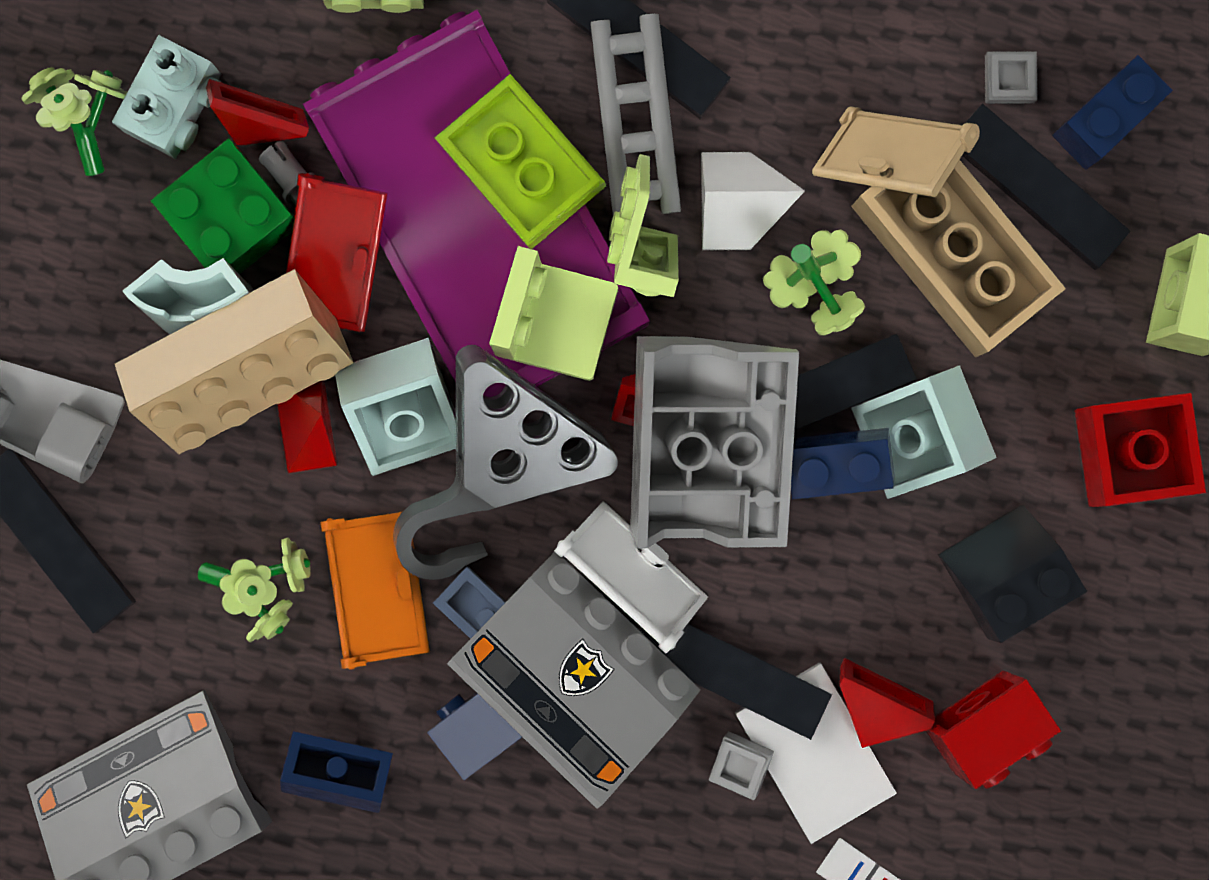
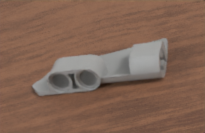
M0 360V444L79 483L86 482L93 474L113 434L125 399L118 394Z

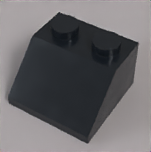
M1020 505L937 554L987 639L995 642H1004L1087 592L1062 548L1024 505Z

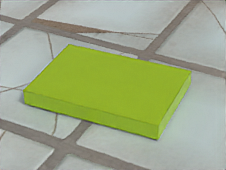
M511 74L435 137L440 146L529 249H533L606 187V183Z

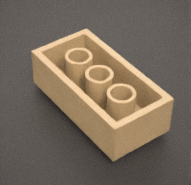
M960 159L936 197L871 186L851 206L974 357L989 352L1066 289Z
M294 269L244 295L233 303L206 315L115 363V367L129 412L178 454L201 446L206 440L231 427L245 423L255 414L275 404L289 400L301 390L319 381L330 379L338 371L354 362L336 318Z

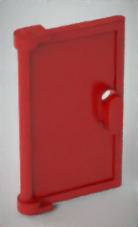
M299 173L297 179L299 190L286 273L294 269L334 315L340 328L365 332L387 193L324 181L322 176ZM364 246V247H366V248L368 249V252H367V250H366L365 248H358V247Z

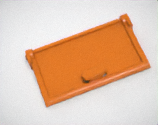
M402 512L353 520L328 518L326 521L320 522L321 530L324 532L343 655L341 659L342 669L348 668L352 670L359 666H366L367 662L430 652L419 577L411 574L404 568L398 558L394 545V526ZM412 539L411 546L414 548V542Z

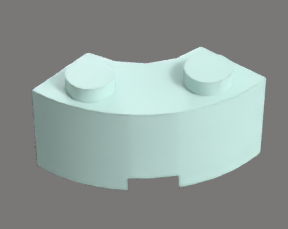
M224 258L207 268L189 272L173 269L161 259L126 287L123 293L163 330L172 334L206 315L233 303L254 291V289Z

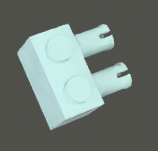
M158 35L112 123L124 133L176 159L181 149L186 151L194 142L198 132V124L195 122L203 107H210L206 90L208 80L212 79L221 82L218 80L221 73L209 60Z

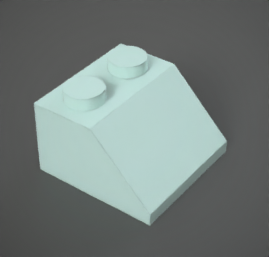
M429 338L356 361L338 371L335 375L342 410L372 476L456 449V414Z
M960 365L852 407L860 431L889 428L895 478L894 489L884 490L887 499L965 473L997 458Z

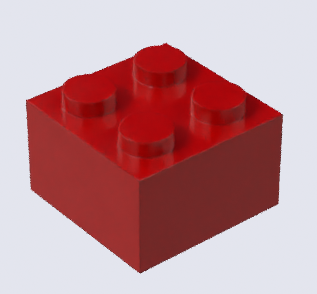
M1191 393L1094 405L1075 410L1089 507L1113 506L1206 493Z
M1001 671L937 714L932 728L926 730V732L956 776L974 789L979 788L981 785L987 789L1003 781L1010 774L1008 767L1024 756L1027 760H1030L1046 752L1053 744L1050 739L1060 733L1061 730L1027 679Z

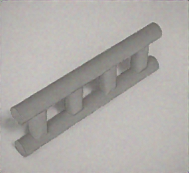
M659 14L639 16L641 32L611 35L610 20H598L590 23L613 215L615 211L620 212L623 200L620 193L627 168L625 154L655 150L658 180L650 181L648 201L660 199L662 214L681 212ZM643 52L646 81L617 85L614 55ZM649 101L652 131L623 134L620 105Z

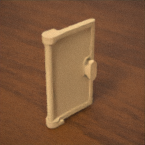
M850 106L839 121L842 126L814 166L812 174L817 177L936 197L964 151L970 153L976 144L980 134L979 126L972 123L956 125L865 112L861 108Z

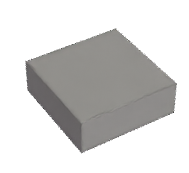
M987 52L985 55V103H1035L1037 101V52Z
M728 731L723 738L709 781L755 800L760 792L774 751Z

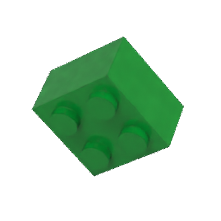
M229 138L150 200L204 268L224 258L240 275L291 234L293 230L294 215L242 151Z

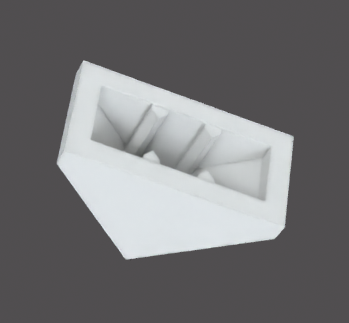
M702 152V250H751L805 190L751 152Z

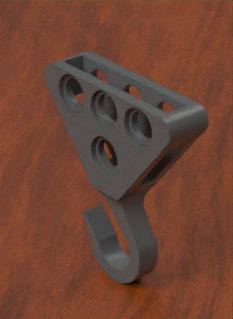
M467 345L461 348L456 355L455 480L449 489L412 503L400 514L393 531V540L398 558L404 568L417 577L429 580L450 577L464 566L487 556L488 553L484 543L478 542L450 548L438 555H424L417 552L411 546L413 536L420 527L433 521L471 512L488 511L610 476L618 466V458L600 431L481 347ZM494 383L506 384L503 391L496 396L487 397L483 395L486 388ZM535 410L544 411L541 418L536 422L523 423L524 418L530 412ZM581 437L575 447L561 449L568 439ZM500 450H513L511 455L505 460H492L493 456Z

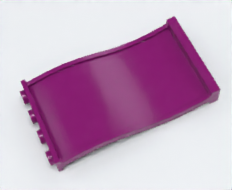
M478 10L469 14L461 11L446 18L440 24L441 29L424 38L422 35H416L405 40L397 47L398 52L382 61L379 58H374L359 65L354 70L355 76L340 84L329 82L318 87L311 93L312 99L303 103V106L315 124L347 184L387 193L380 245L455 382L456 355L458 351L467 345H477L538 387L562 373L495 356L489 344L517 247H528L435 139L439 133L511 74L487 31ZM585 205L532 249L538 251L541 263L544 265L614 283L615 264L607 263L609 247ZM617 284L618 293L601 352L649 326L650 320L630 287ZM494 383L486 388L483 395L487 397L496 396L503 391L506 384Z

